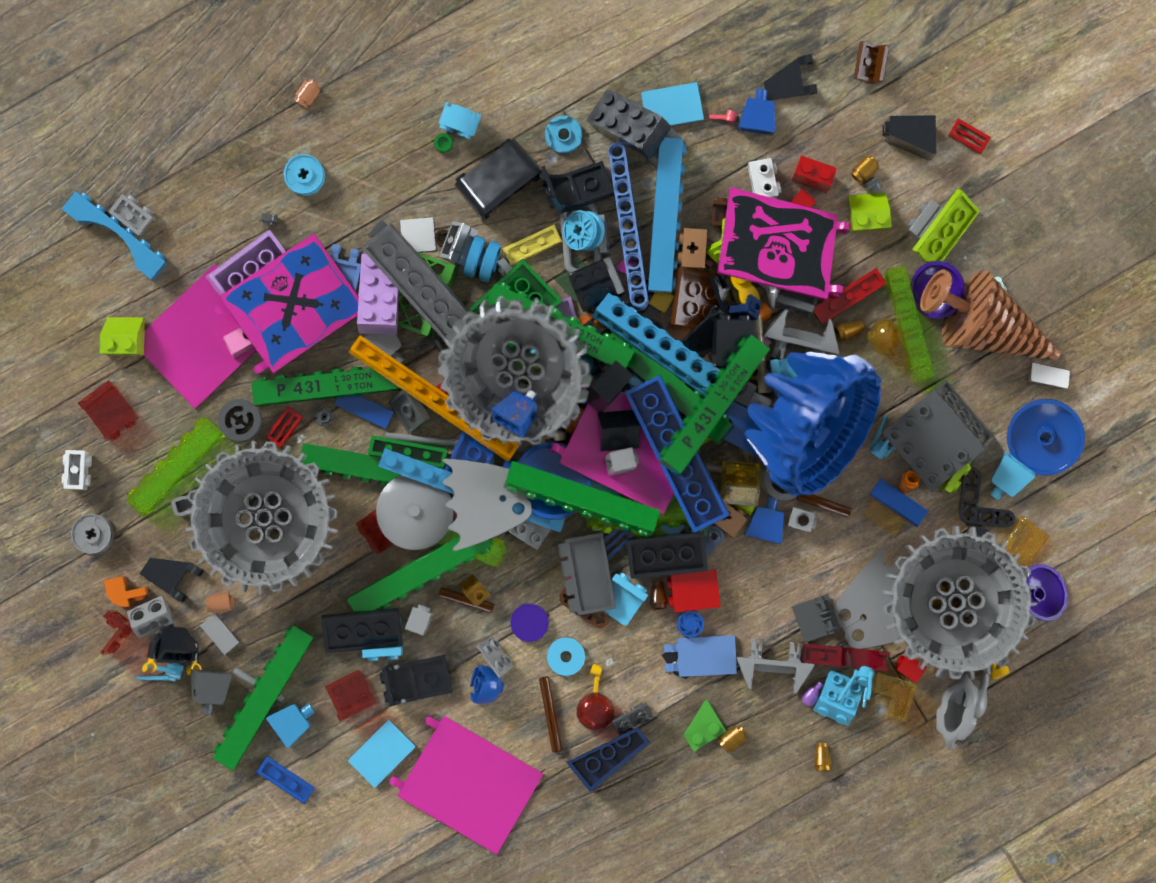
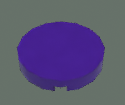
M524 604L518 607L512 614L510 621L511 629L515 636L526 642L537 641L542 638L547 632L549 625L546 612L535 604Z

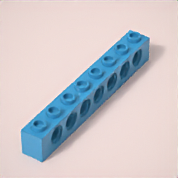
M608 293L596 308L593 315L594 319L703 396H706L704 391L710 384L708 379L716 382L717 378L715 376L719 370L712 363L700 358L698 353L690 351L681 341L669 336L664 329H659L650 319L642 317L633 307L625 305L617 296ZM614 313H619L621 317L615 316ZM629 324H634L637 328H633ZM645 335H650L653 339H648ZM661 346L667 347L668 350L662 349ZM676 357H681L684 361H679ZM692 368H696V369H698L700 372L697 373V372L693 371Z

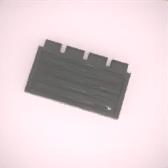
M603 533L565 539V543L558 544L560 558L568 557V560L561 561L563 577L571 576L572 578L564 580L567 596L575 595L574 599H568L570 613L578 612V615L616 609Z

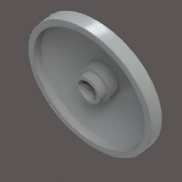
M400 475L385 486L378 498L376 516L379 527L389 541L401 548L409 550L429 548L445 537L449 531V525L453 522L454 510L445 505L452 499L451 495L447 491Z

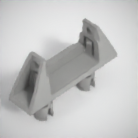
M785 308L763 333L764 337L776 340L772 354L774 358H776L780 350L779 358L784 359L787 343L810 347L814 353L824 354L827 351L839 354L832 320L829 318L825 332H823L824 336H821L817 333L784 327L788 308Z
M751 639L750 656H736L748 689H752L753 670L784 674L794 673L793 693H797L814 667V664L802 663L800 661L802 643L797 644L795 652L794 643L790 642L789 659L787 661L764 659L762 657L764 640L759 639L757 649L756 639Z

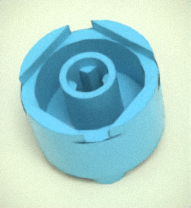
M446 102L438 123L440 124L439 128L450 133L456 130L458 135L471 139V136H475L482 115Z

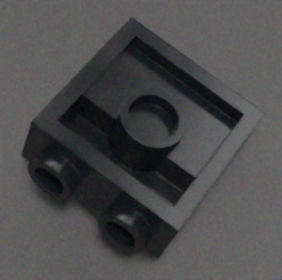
M603 259L567 274L583 312H594L608 293L618 297Z

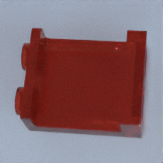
M110 380L78 402L79 406L86 411L103 434V438L107 441H114L119 438L121 431L125 428L127 430L137 424L136 420L139 419L126 399Z

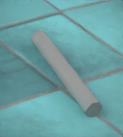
M237 667L232 672V674L252 686L257 680ZM280 694L277 702L282 703L285 697Z

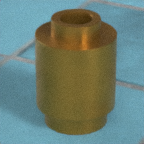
M864 156L852 169L851 176L860 184L867 182L879 169L877 166L879 164L878 161L872 156Z
M734 725L721 736L722 739L718 742L729 753L731 750H736L747 740L745 738L747 733L741 726L737 728Z

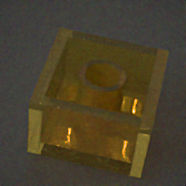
M722 461L720 495L724 503L758 507L761 464Z

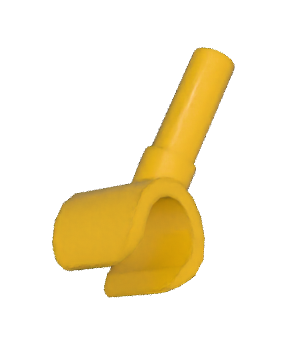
M596 664L592 665L590 674L595 675L593 692H598L599 679L602 672V667Z

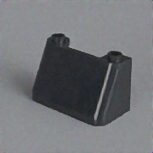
M508 138L501 144L502 147L467 174L462 173L455 179L457 181L455 187L482 222L487 220L493 211L495 212L504 202L525 186H529L531 184L530 180L536 182L540 179L539 173H542V170L516 139L511 140Z

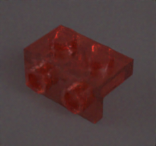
M376 509L355 523L359 533L365 537L369 547L377 555L393 545L379 527Z

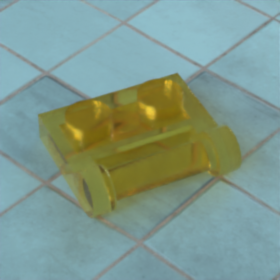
M1021 516L1018 520L1019 523L1005 540L1008 544L1004 549L1011 555L1018 553L1020 556L1017 561L1024 566H1028L1050 536L1026 517ZM1025 527L1030 529L1015 550H1013L1011 545Z

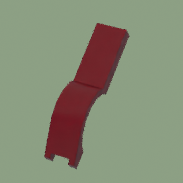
M803 643L802 663L853 668L867 666L873 670L889 671V667H886V662L890 652Z

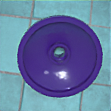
M933 261L926 263L915 272L911 280L910 296L912 302L920 313L929 318H946L957 311V309L944 302L932 313H926L920 308L923 291L927 283L938 271L943 269L950 272L952 276L950 293L963 300L965 298L966 287L964 279L958 269L947 262Z
M1036 564L1028 567L1031 574L1027 578L1026 583L1027 586H1035V589L1029 590L1031 602H1037V605L1030 606L1029 613L1037 620L1044 622L1059 618L1065 611L1068 601L1067 588L1063 578L1054 568L1046 564Z

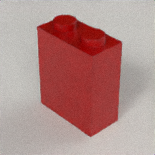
M801 155L791 181L827 193L833 183L837 168Z
M717 569L674 574L667 578V588L672 591V597H669L670 609H674V612L721 607Z

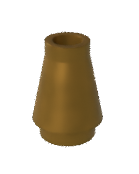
M861 320L839 323L838 326H835V334L839 341H846L865 330Z
M828 743L816 744L813 765L815 771H831V766L833 765L828 750Z

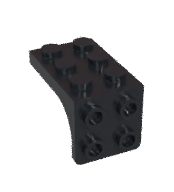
M603 161L561 175L549 174L545 165L541 166L542 173H539L542 185L545 194H547L550 208H555L557 215L615 196Z
M445 654L384 667L382 672L379 673L381 684H385L386 691L383 692L385 703H389L390 707L453 692Z

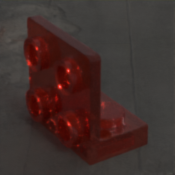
M108 610L103 616L107 619L106 623L114 629L116 627L119 629L100 652L102 655L114 654L121 646L119 643L121 639L127 638L132 632L130 621L117 610Z
M359 669L325 686L338 713L337 717L340 722L376 704Z

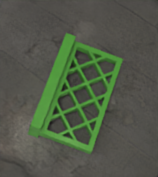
M418 252L431 268L437 265L445 266L442 274L438 276L452 289L459 268L454 264L446 263ZM400 292L399 305L401 304L399 312L403 310L407 319L398 322V326L432 339L435 330L420 313L409 318L406 308L413 305L409 303L404 306L402 302L403 294ZM421 317L423 323L420 330L413 327L411 320Z

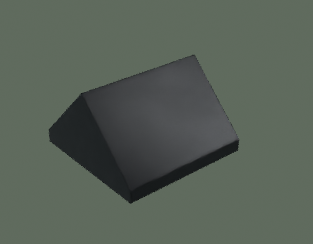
M633 410L597 413L601 451L639 448L640 424Z

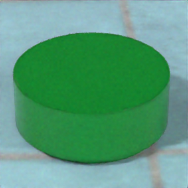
M445 133L437 135L434 139L435 149L440 153H448L453 147L452 138Z

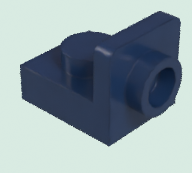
M752 294L748 295L745 304L730 306L729 314L736 319H739V315H750V319L758 320L762 302Z

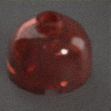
M591 692L579 700L576 707V716L584 728L591 731H599L606 728L612 722L614 706L606 695L600 692Z

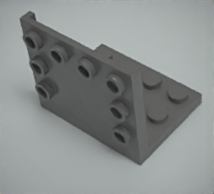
M946 379L940 382L931 393L882 432L931 491H934L983 452L994 439L992 433Z

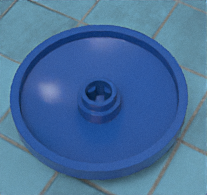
M1038 399L1023 405L1013 415L1007 430V444L1010 454L1035 472V474L1055 475L1069 469L1079 459L1084 449L1085 430L1079 415L1069 405L1054 399Z
M554 442L532 447L518 461V463L591 487V479L559 464L561 456L550 452ZM557 443V444H559L560 446H562L563 448H566V447H567V445H564V444H561V443ZM527 498L531 502V514L542 519H563L576 512L565 511L562 509L563 507L558 505H547L540 499L532 500Z

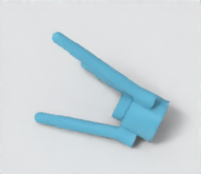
M884 416L875 438L870 444L872 448L869 450L881 460L883 457L887 458L896 449L894 446L889 448L888 443L890 441L888 439L884 442L882 440L877 442L888 416Z
M172 663L168 664L167 668L157 666L156 670L166 672L165 675L168 676H137V680H169L175 682L176 679L181 680L184 665Z
M867 666L860 667L859 671L855 670L852 678L837 700H842L857 679L859 685L865 686L862 708H865L866 701L871 698L875 671Z

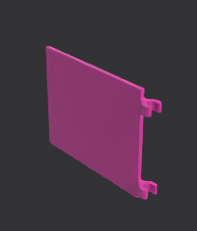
M216 264L207 270L145 330L144 356L194 409L257 351L252 347L236 358H233L224 343L223 337L239 329L240 326L229 310L218 317L213 313L216 307L223 304L219 294L206 278L208 274L218 268Z
M621 392L604 412L633 409L626 394ZM588 403L567 447L563 448L559 444L554 443L550 452L561 456L559 464L640 504L658 509L661 514H664L674 492L641 425L639 448L632 449L638 456L637 467L631 472L609 477L604 458L609 453L620 450H600L597 413L599 412Z
M428 715L424 723L435 728L429 742L406 781H402L393 775L389 783L400 789L397 795L399 798L497 854L542 778L543 773L448 717L443 716L441 721H438Z

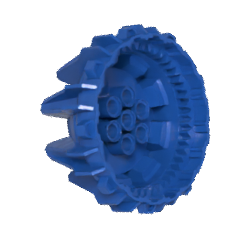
M806 352L805 354L790 353L786 360L797 377L790 379L775 373L767 374L765 383L779 395L774 407L769 408L752 403L748 408L749 416L761 430H746L744 435L747 441L768 468L770 480L794 497L817 493L832 483L856 456L874 423L881 399V377L876 374V369L870 363L856 355L844 358L814 352Z

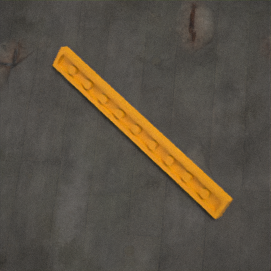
M361 335L349 350L351 355L506 461L512 458L519 447L516 442L506 441L505 444H502L499 438H492L490 441L483 439L481 431L476 428L473 430L469 429L470 425L463 418H457L459 412L448 408L446 400L449 396Z

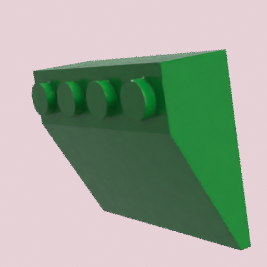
M524 259L497 282L499 285L501 282L511 287L510 290L515 293L521 291L527 294V299L533 302L536 298L548 307L552 305L554 306L553 308L557 309L563 303L562 299ZM493 287L469 309L470 312L476 315L481 314L480 306L483 300L488 299ZM508 343L509 347L513 349L516 347L515 344Z

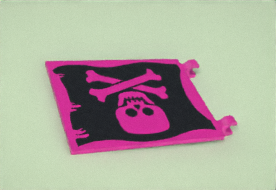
M730 187L718 273L823 300L828 299V294L838 298L839 294H843V286L830 285L836 231L846 235L847 231L851 229V223L838 222L837 214Z

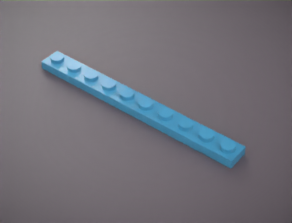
M386 448L384 449L378 467L454 494L452 488L443 484V481L452 475V472ZM501 495L499 497V500L501 502H504L506 500V496ZM515 503L512 510L516 515H520L524 512L525 508L520 503ZM531 514L526 520L561 532L565 518L547 520Z

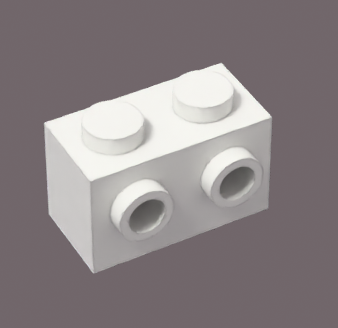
M771 158L749 162L747 166L753 193L776 199L778 193L781 192L780 183L775 180V174H777L776 163H772Z
M65 450L63 455V466L65 468L64 474H62L63 489L87 490V487L90 486L91 475H88V468L92 465V456L89 455V452Z

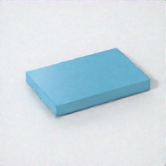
M697 82L641 92L643 107L662 116L671 126L704 120Z
M388 720L348 762L375 788L416 746Z

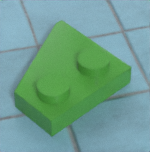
M708 700L703 702L684 733V737L693 751L698 750L727 732Z

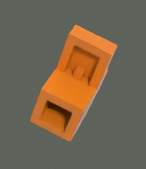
M126 576L104 580L107 596L117 606L131 607L132 598L136 602L144 600L145 595H150L148 587L129 591Z

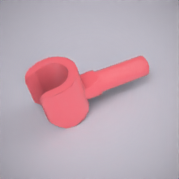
M731 110L727 111L726 116L709 115V119L724 120L728 123H734L737 117L736 112Z

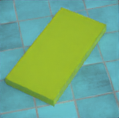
M957 189L912 250L925 264L933 261H944L980 210L962 190Z

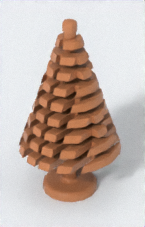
M946 270L938 271L927 283L920 301L922 311L926 313L935 312L943 302L957 309L953 315L944 319L943 324L946 325L942 328V339L946 343L945 345L1008 355L1014 354L1015 356H1022L1024 354L1027 357H1036L1038 359L1048 357L1053 361L1060 357V351L1052 348V342L1045 338L1043 332L1038 330V327L1026 313L1024 314L1022 308L1019 305L1017 306L1015 300L1009 296L1008 292L989 271H979L965 282L966 293L964 300L950 293L952 276Z

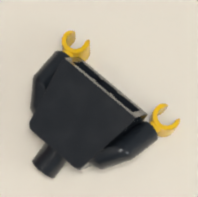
M173 623L161 627L158 633L154 634L148 647V662L142 667L143 672L147 671L148 665L151 666V673L156 670L157 665L154 659L160 663L191 664L186 668L188 675H191V669L193 668L201 670L200 664L197 663V660H199L198 642L190 636L186 628L175 627Z

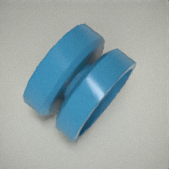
M475 236L469 250L463 276L473 279L480 268L479 280L489 284L498 265L497 262L500 258L502 244L491 241L485 251V238Z

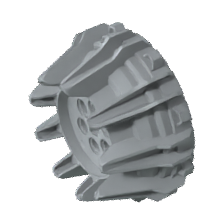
M499 296L496 304H490L487 300H483L480 306L481 314L476 315L469 312L463 317V320L457 319L453 326L457 333L449 332L444 340L450 349L440 352L438 361L442 364L438 374L444 375L441 389L449 393L446 404L449 409H455L459 412L457 418H463L470 425L469 429L473 430L476 428L481 431L482 438L490 441L492 438H499L502 444L510 441L518 442V445H522L523 440L529 441L532 445L539 444L543 435L546 434L554 437L558 427L562 426L566 429L569 426L570 419L575 420L580 412L576 403L586 402L589 392L582 387L590 386L592 376L588 374L589 363L582 361L579 356L586 352L588 345L587 343H580L577 339L580 333L579 329H572L562 319L558 321L549 319L554 306L548 307L537 303L538 299L536 298L530 310L524 309L521 301L505 300L503 296ZM508 343L515 344L517 348L509 347ZM527 348H533L536 353H530ZM496 356L502 357L504 361H498ZM514 361H520L523 366H517ZM533 366H539L542 370L537 371ZM501 374H507L510 379L503 378ZM520 379H526L529 383L524 384ZM531 390L538 396V399L535 401L538 414L523 438L493 421V407L512 392H518L525 396Z
M252 441V449L242 450L240 445H235L236 454L231 456L224 451L217 455V465L213 467L210 464H206L205 466L209 469L208 473L203 479L195 478L201 485L198 490L189 491L187 499L193 504L192 511H185V514H191V527L185 529L186 531L194 532V538L189 542L191 549L201 551L204 555L199 560V563L204 564L207 561L214 568L210 573L211 576H215L220 572L222 573L223 584L231 586L238 581L241 582L242 592H247L248 585L258 586V594H263L265 585L269 586L273 592L282 590L285 580H289L293 586H297L296 576L304 572L307 577H311L312 574L308 566H320L324 559L320 552L322 547L333 549V546L325 542L329 531L338 533V530L329 528V521L337 518V509L328 506V501L337 496L336 494L327 496L323 486L329 483L330 480L319 481L317 479L320 468L315 463L304 465L306 454L302 453L297 459L290 455L292 447L288 445L281 453L278 452L274 442L266 441L264 446L259 449L257 442ZM272 495H276L279 500L275 506L269 503V498ZM253 496H257L259 499V504L256 507L250 505V499ZM284 511L289 514V519L286 522H282L279 518L280 514ZM264 512H267L270 517L267 523H262L260 520V516ZM245 513L250 516V521L247 524L241 522V516ZM273 529H278L280 532V536L276 540L272 539L270 535ZM254 530H258L261 534L257 541L251 537V533Z
M953 526L951 535L944 528L935 531L932 541H928L924 535L919 536L922 545L914 550L911 545L905 546L910 556H899L896 560L895 565L899 570L898 575L886 574L887 578L894 580L892 591L882 590L883 594L892 596V601L884 606V612L886 615L894 618V622L885 626L886 629L895 627L899 634V638L892 641L893 644L905 642L907 646L904 655L910 660L920 657L918 668L923 669L926 664L934 666L933 675L939 676L944 668L947 669L952 679H960L964 671H966L970 679H974V671L983 669L985 674H991V664L995 663L1000 667L1008 664V653L1010 651L1014 654L1019 653L1015 647L1021 638L1023 640L1029 639L1023 632L1026 627L1034 626L1036 619L1029 613L1030 606L1037 605V602H1031L1029 590L1035 589V586H1027L1026 580L1031 573L1028 566H1018L1016 563L1020 555L1018 553L1011 555L1004 549L1008 544L1006 541L996 545V537L990 532H986L981 537H976L975 527L969 528L968 534H959V526ZM962 579L968 582L966 590H962L959 587V582ZM946 581L949 585V589L946 592L940 590V583ZM974 595H977L980 599L977 606L971 604V598ZM954 597L960 600V605L957 608L951 605ZM934 599H938L941 602V607L938 610L932 607ZM965 613H969L972 617L971 622L965 624L963 621ZM946 615H950L953 620L949 626H946L943 622Z

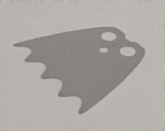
M442 460L453 471L452 475L443 481V484L449 486L454 491V497L445 504L446 507L453 509L457 513L456 520L448 527L449 530L460 535V541L453 548V551L500 535L521 524L531 515V502L525 494L519 492L514 494L503 487L509 471L508 468L466 460ZM501 495L506 496V500L504 502H501L499 500V497ZM515 503L524 505L525 510L522 514L516 515L513 512L512 507Z
M884 549L854 578L833 608L840 627L845 631V639L853 648L862 649L893 643L892 641L899 638L895 627L891 629H886L885 627L894 622V618L886 615L884 612V606L892 601V596L883 594L882 590L892 591L894 580L887 578L886 574L896 576L898 568L897 566L886 567L883 564ZM842 609H848L851 612V618L848 621L840 619L839 613ZM862 614H865L867 616V619L865 621H862L860 619V616ZM856 629L862 630L864 632L863 640L855 641L852 637L853 631Z

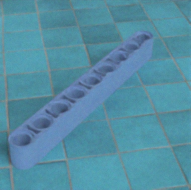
M613 143L610 145L608 153L630 300L634 309L642 311L648 307L649 299L627 153L623 144ZM616 150H620L623 152L622 155L618 157L613 156V153ZM623 168L625 172L622 175H617L616 170ZM625 186L628 188L625 193L618 192L620 187ZM623 205L631 206L630 210L626 212L622 211L621 208ZM632 223L634 226L630 230H625L624 225ZM634 241L636 246L634 248H627V243ZM632 260L639 261V264L636 267H631L629 265L630 261ZM635 278L642 280L641 284L637 286L633 285L632 281ZM639 296L645 298L642 304H636L635 299Z

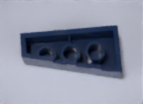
M637 727L580 756L566 761V763L589 792H593L648 747L651 742L640 728Z

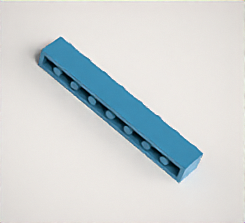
M665 137L659 146L648 292L671 294V290L675 289L676 286L673 270H677L678 259L674 258V252L678 251L679 248L676 232H680V220H677V213H681L682 201L678 200L679 194H683V182H680V175H684L685 163H681L682 156L686 155V144H683V139Z

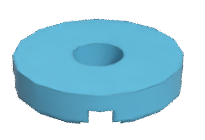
M567 115L553 118L545 130V140L548 146L554 152L560 154H569L575 151L580 146L583 138L579 122ZM561 130L569 132L567 139L559 138L558 134Z
M560 638L553 642L548 649V665L559 675H574L584 665V649L575 639ZM568 651L571 653L572 658L569 662L561 660L562 652Z

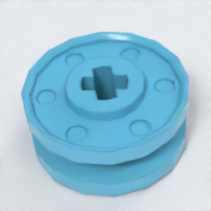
M300 154L291 158L285 165L283 172L284 181L293 192L302 196H310L317 193L324 185L326 178L325 170L321 163L313 156L307 154ZM303 171L309 173L306 175V179L300 177L303 175Z
M578 210L568 215L564 222L563 237L571 249L593 251L603 241L605 233L604 223L597 213Z

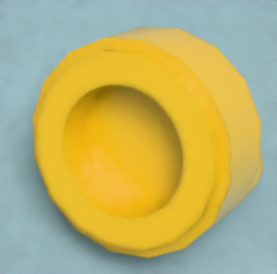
M991 664L992 672L990 675L992 680L1006 676L1010 672L1008 666H998L999 668L997 669V664Z

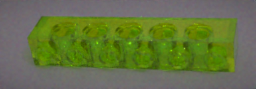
M904 265L886 270L884 276L913 383L931 379L935 375L906 267Z

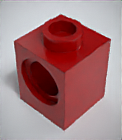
M903 655L895 663L897 665L895 670L913 683H917L927 669L926 666L923 669L918 668L919 661L916 659L910 660Z

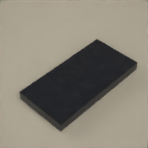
M399 608L321 615L326 653L403 646Z

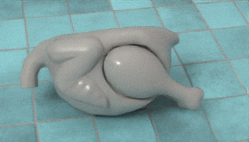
M965 672L958 681L952 683L943 693L941 707L936 710V728L942 734L945 745L949 750L956 748V740H965L972 733L977 724V718L984 714L987 707L988 674H982L978 688L972 683Z

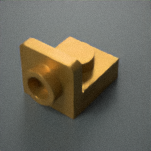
M473 573L459 585L465 596L476 607L490 596V593Z

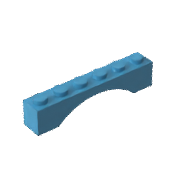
M75 191L62 207V210L79 223L101 225L117 233L130 248L136 268L152 281H155L168 265L164 261L166 257L159 251L155 253L149 249L151 245L145 240H137L135 238L136 233L128 227L123 229L120 226L122 222L113 215L109 218L105 214L107 210L99 204L94 206L90 203L92 199L84 192L80 195Z

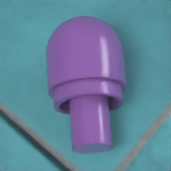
M818 681L813 688L811 686L807 688L802 695L803 704L813 706L821 694L819 692L824 685Z

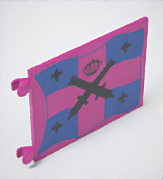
M313 233L219 296L223 304L213 310L216 317L229 310L264 360L253 368L254 372L259 374L266 368H269L274 373L358 315L359 297L315 233Z

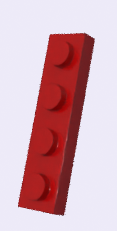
M877 268L845 287L843 294H839L838 298L831 296L815 307L814 315L820 324L823 325L828 322V318L833 319L886 285V282Z

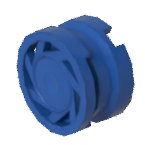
M685 611L678 617L677 628L683 636L689 638L696 637L703 631L704 620L698 612Z

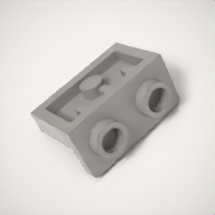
M122 194L109 210V213L140 236L149 223L155 221L156 218L152 215L154 212L147 206L141 207L137 204L139 200L133 195L129 194L127 196Z

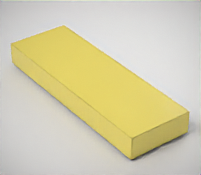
M552 225L502 249L510 266H513L522 259L526 260L562 243V240L555 225Z

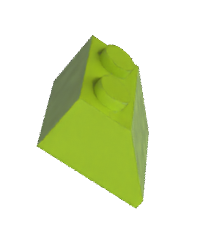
M886 192L848 195L851 234L889 231L891 229L890 207Z
M107 317L100 333V354L107 356H144L145 318Z

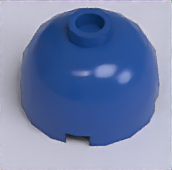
M478 665L479 668L476 667L471 678L470 687L474 686V693H470L471 701L476 704L494 702L499 694L503 692L504 683L491 667Z

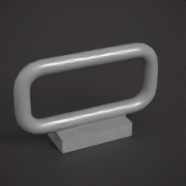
M593 203L583 206L588 208L589 211L597 213V208ZM568 212L560 214L564 265L568 273H571L578 269L572 266L571 248L566 244L563 237L564 222L568 217ZM604 214L599 216L604 223L605 233L600 246L593 250L594 262L601 260L602 256L610 255L607 217Z

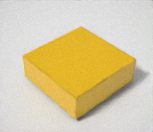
M654 293L649 305L665 314L674 296L666 293Z

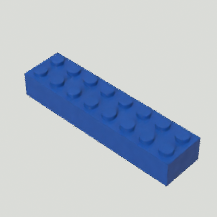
M662 375L625 392L658 461L662 457L659 455L666 445L669 447L673 442L671 440L676 430L681 431L684 426L682 424L683 418ZM697 450L679 475H676L660 463L693 532L730 515L699 450Z

